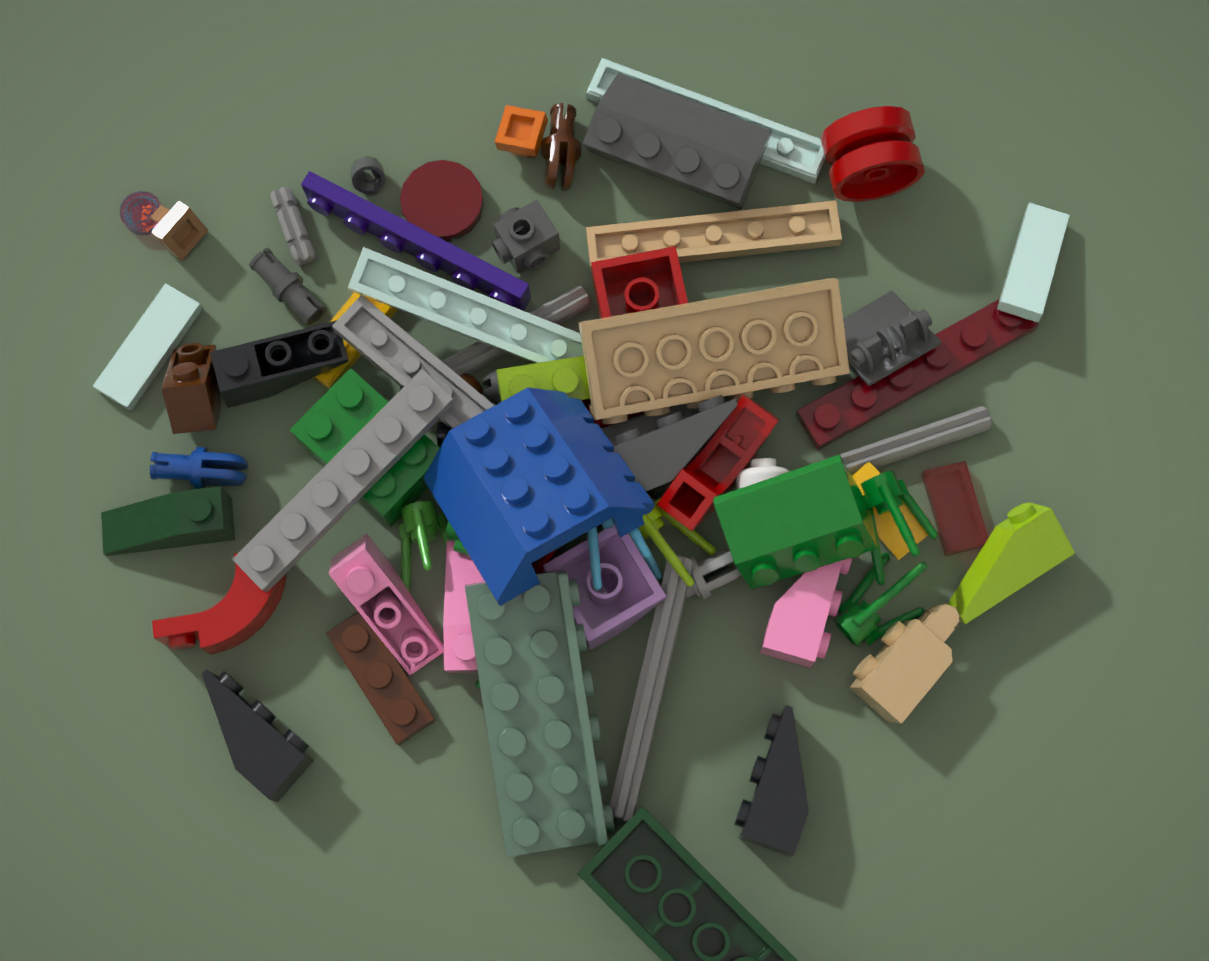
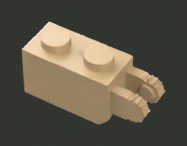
M947 603L934 605L927 609L926 613H923L919 619L906 620L903 623L900 621L895 622L883 635L881 641L885 645L876 656L868 655L854 670L853 675L857 678L849 688L888 723L902 724L953 662L952 649L944 642L955 630L954 627L958 626L957 624L960 622L959 617L961 616H959L956 607L947 605Z

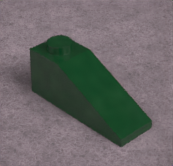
M221 486L176 491L101 512L103 554L105 556L235 540L232 498Z

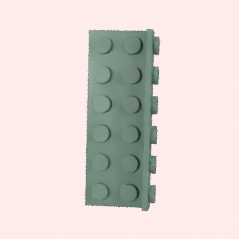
M564 569L536 573L540 584L501 606L498 605L485 582L465 585L507 858L597 842L599 847H604L608 842L607 832L614 831L610 804L602 805L600 793L601 787L608 786L603 759L595 760L593 742L601 741L597 714H588L586 697L594 696L593 682L590 669L582 670L579 652L587 651L586 636L583 624L575 625L572 607L580 606L579 590L576 578L568 580L567 572Z

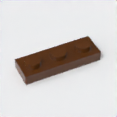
M359 612L326 633L398 746L436 721L397 659Z

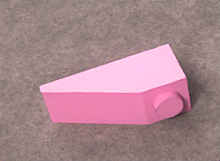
M447 541L443 622L444 671L448 673H478L465 585L485 581L470 556L454 551L455 542Z

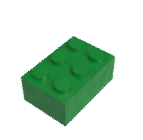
M350 368L292 426L290 432L307 452L325 466L388 401ZM424 434L360 500L388 526L392 527L402 516L401 509L408 504L416 502L428 489L423 477L440 447Z

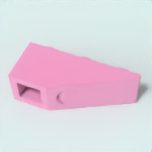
M368 534L359 538L331 559L329 576L409 676L444 652V645L400 576Z
M852 558L817 568L811 572H805L774 604L761 646V654L808 668L813 666L816 657L825 658L831 638V633L824 632L828 615L834 617L837 615L843 591L836 590L835 588L839 574H848Z

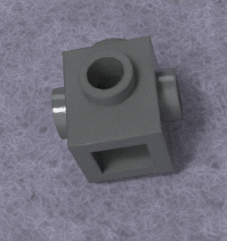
M538 200L531 202L521 209L515 207L507 210L493 224L496 240L491 242L501 262L506 264L510 261L516 273L526 268L534 270L542 266L549 259V255L560 250L559 233Z

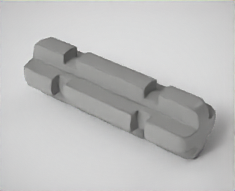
M286 186L273 190L270 198L277 212L278 220L295 264L297 266H304L316 260V253L291 188Z

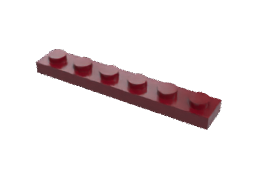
M998 299L936 333L935 335L941 340L939 346L883 379L868 386L858 376L798 409L796 417L818 451L1035 331L1039 324L997 310L1000 300Z

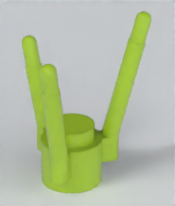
M659 498L654 502L653 510L643 515L644 525L640 526L639 530L644 539L651 537L676 573L687 586L691 587L694 584L693 578L658 531L665 525L661 516L708 554L714 555L716 549L695 530H689L657 506L661 499Z

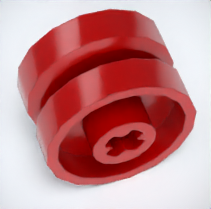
M895 106L867 108L850 113L834 121L824 129L820 139L825 159L828 164L832 165L829 170V176L836 198L848 202L876 200L903 191L921 179L925 171L919 147L913 144L916 136L909 111Z

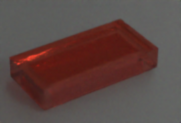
M966 461L924 470L921 475L944 555L949 556L982 548L988 539V535Z

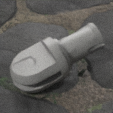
M730 549L717 552L697 562L695 557L690 558L693 561L691 577L694 580V584L691 587L688 586L685 599L697 594L698 598L702 596L705 600L712 596L711 590L729 583L742 575L736 565L732 564L703 577V575L734 561Z

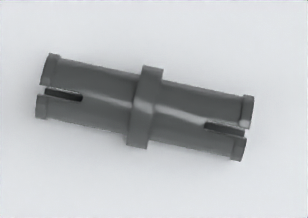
M265 248L263 253L260 251L251 260L249 267L273 289L272 295L279 302L285 301L307 326L317 322L324 315L327 307L302 284L303 278L297 272L291 273L273 255L269 248Z

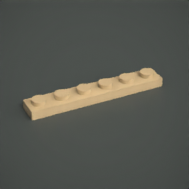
M836 200L586 227L590 272H592L591 262L676 246L679 263L840 246L842 242Z

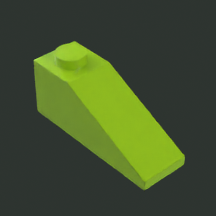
M1030 502L1020 504L1008 512V519L994 528L947 605L956 607L959 616H961L959 617L961 623L967 624L1075 554L1052 508Z

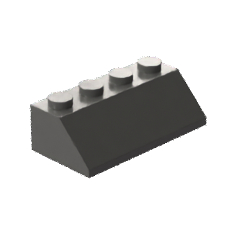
M618 73L597 104L582 144L591 153L742 210L772 135V130Z

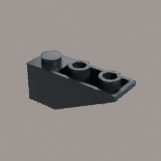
M336 321L210 352L219 390L227 407L230 408L269 398L349 362L343 339L332 328Z
M206 669L202 676L235 770L268 799L279 802L313 763L314 760L305 753L309 744L290 728L285 734L272 724L276 715L257 699L252 705L243 699L239 693L244 687L228 673L223 671L218 677Z
M786 705L782 710L781 716L772 713L764 739L772 741L766 758L758 756L749 782L757 785L752 800H742L734 825L742 828L739 835L740 839L791 857L795 854L809 809L793 707Z

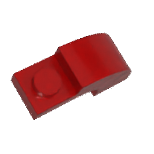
M742 395L737 402L736 408L725 419L705 448L687 467L681 469L657 503V506L691 531L702 524L715 510L713 498L731 491L736 484V478L740 471L750 466V460L757 457V452L780 422V419L747 395Z
M235 563V576L232 586L218 604L199 613L153 620V637L162 644L169 645L171 650L194 647L198 639L200 648L210 655L232 649L252 637L269 620L281 599L287 573L268 592H265Z

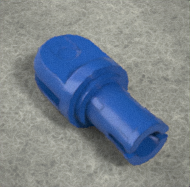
M196 447L195 451L191 452V455L152 452L150 461L154 462V465H150V478L152 480H189L190 485H193L194 489L206 488V485L240 486L247 478L245 473L234 471L248 468V462L240 455L208 452L207 447Z

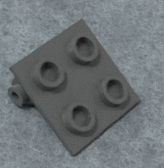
M893 291L888 292L843 319L849 365L868 386L941 344V340L928 328V326L932 325V319L928 312L924 309L920 312L916 310L911 311Z

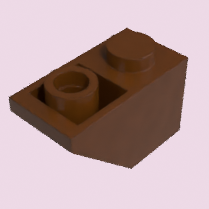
M189 343L178 349H173L161 388L173 434L214 430L217 428L221 411V400L210 352L217 351L216 345L202 346L199 343Z

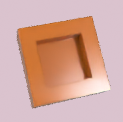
M506 105L495 139L497 149L508 151L514 156L525 158L537 157L548 122L546 113Z

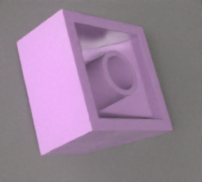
M615 527L605 529L597 534L602 588L600 590L593 588L588 540L543 565L545 572L564 569L567 572L568 580L576 578L580 606L572 607L575 625L583 624L586 643L590 651L631 627L667 598L630 535L626 534L620 537Z

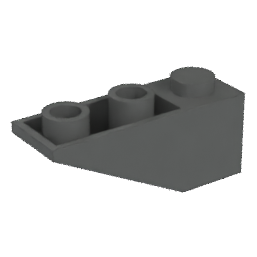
M719 395L697 404L700 412L684 418L682 412L678 411L656 420L659 429L643 434L641 428L638 427L615 437L618 445L614 446L613 452L619 453L634 474V482H639L645 491L673 481L681 469L686 466L738 405L736 399L725 402L723 396Z

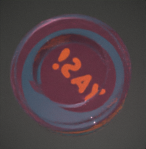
M137 191L131 193L123 200L120 206L121 220L131 232L137 235L151 234L158 224L153 222L150 216L162 204L150 192Z

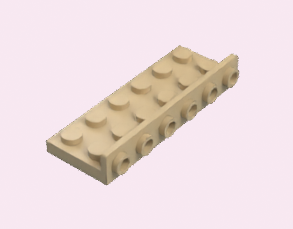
M827 278L578 322L591 404L588 405L589 412L596 420L602 419L603 424L621 423L628 420L627 414L643 411L645 416L664 415L670 412V406L686 404L687 408L695 409L698 408L697 404L719 395L723 397L728 396V400L736 399V401H739L742 395L752 398L754 397V391L769 388L770 393L789 392L796 389L795 383L811 381V385L832 384L837 382L836 376L850 373L839 281L837 278Z

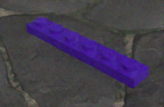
M311 171L308 172L302 181L301 186L307 197V204L316 212L324 216H329L332 213L344 219L343 223L358 234L364 235L366 231L380 238L379 242L387 249L395 253H401L403 250L415 256L417 263L427 270L437 272L440 269L452 275V280L457 285L472 291L477 288L488 294V297L522 311L529 304L531 293L528 283Z

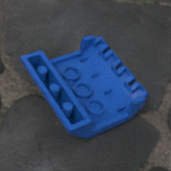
M527 387L449 430L423 477L499 606L540 584L531 564L532 562L612 518L618 535L623 537L644 525L643 515L650 513L655 506L641 484L634 482V474L619 453L613 452L614 446L600 426L593 424L594 418L580 399L568 398L565 392Z

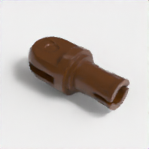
M564 103L553 105L550 109V136L543 139L540 151L542 157L546 159L545 185L549 189L554 190L558 164H562L560 188L561 191H567L570 189L573 181L575 161L581 157L582 144L574 137L576 108L567 104V112L563 118Z

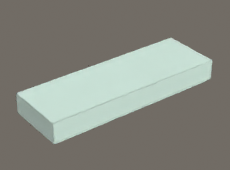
M1029 202L1024 213L997 310L1037 323L1043 315L1070 215Z
M165 283L96 380L93 387L101 394L132 411L171 356L173 349L178 346L203 310L201 304Z

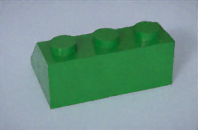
M840 454L713 498L714 507L734 563L751 589L771 585L776 581L804 572H811L817 568L847 558H855L860 554L878 549L870 507Z

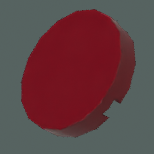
M447 160L427 162L413 170L403 183L400 195L401 209L405 220L447 242L452 241L451 238H456L460 235L463 237L471 232L480 220L484 206L480 183L472 171L460 163Z

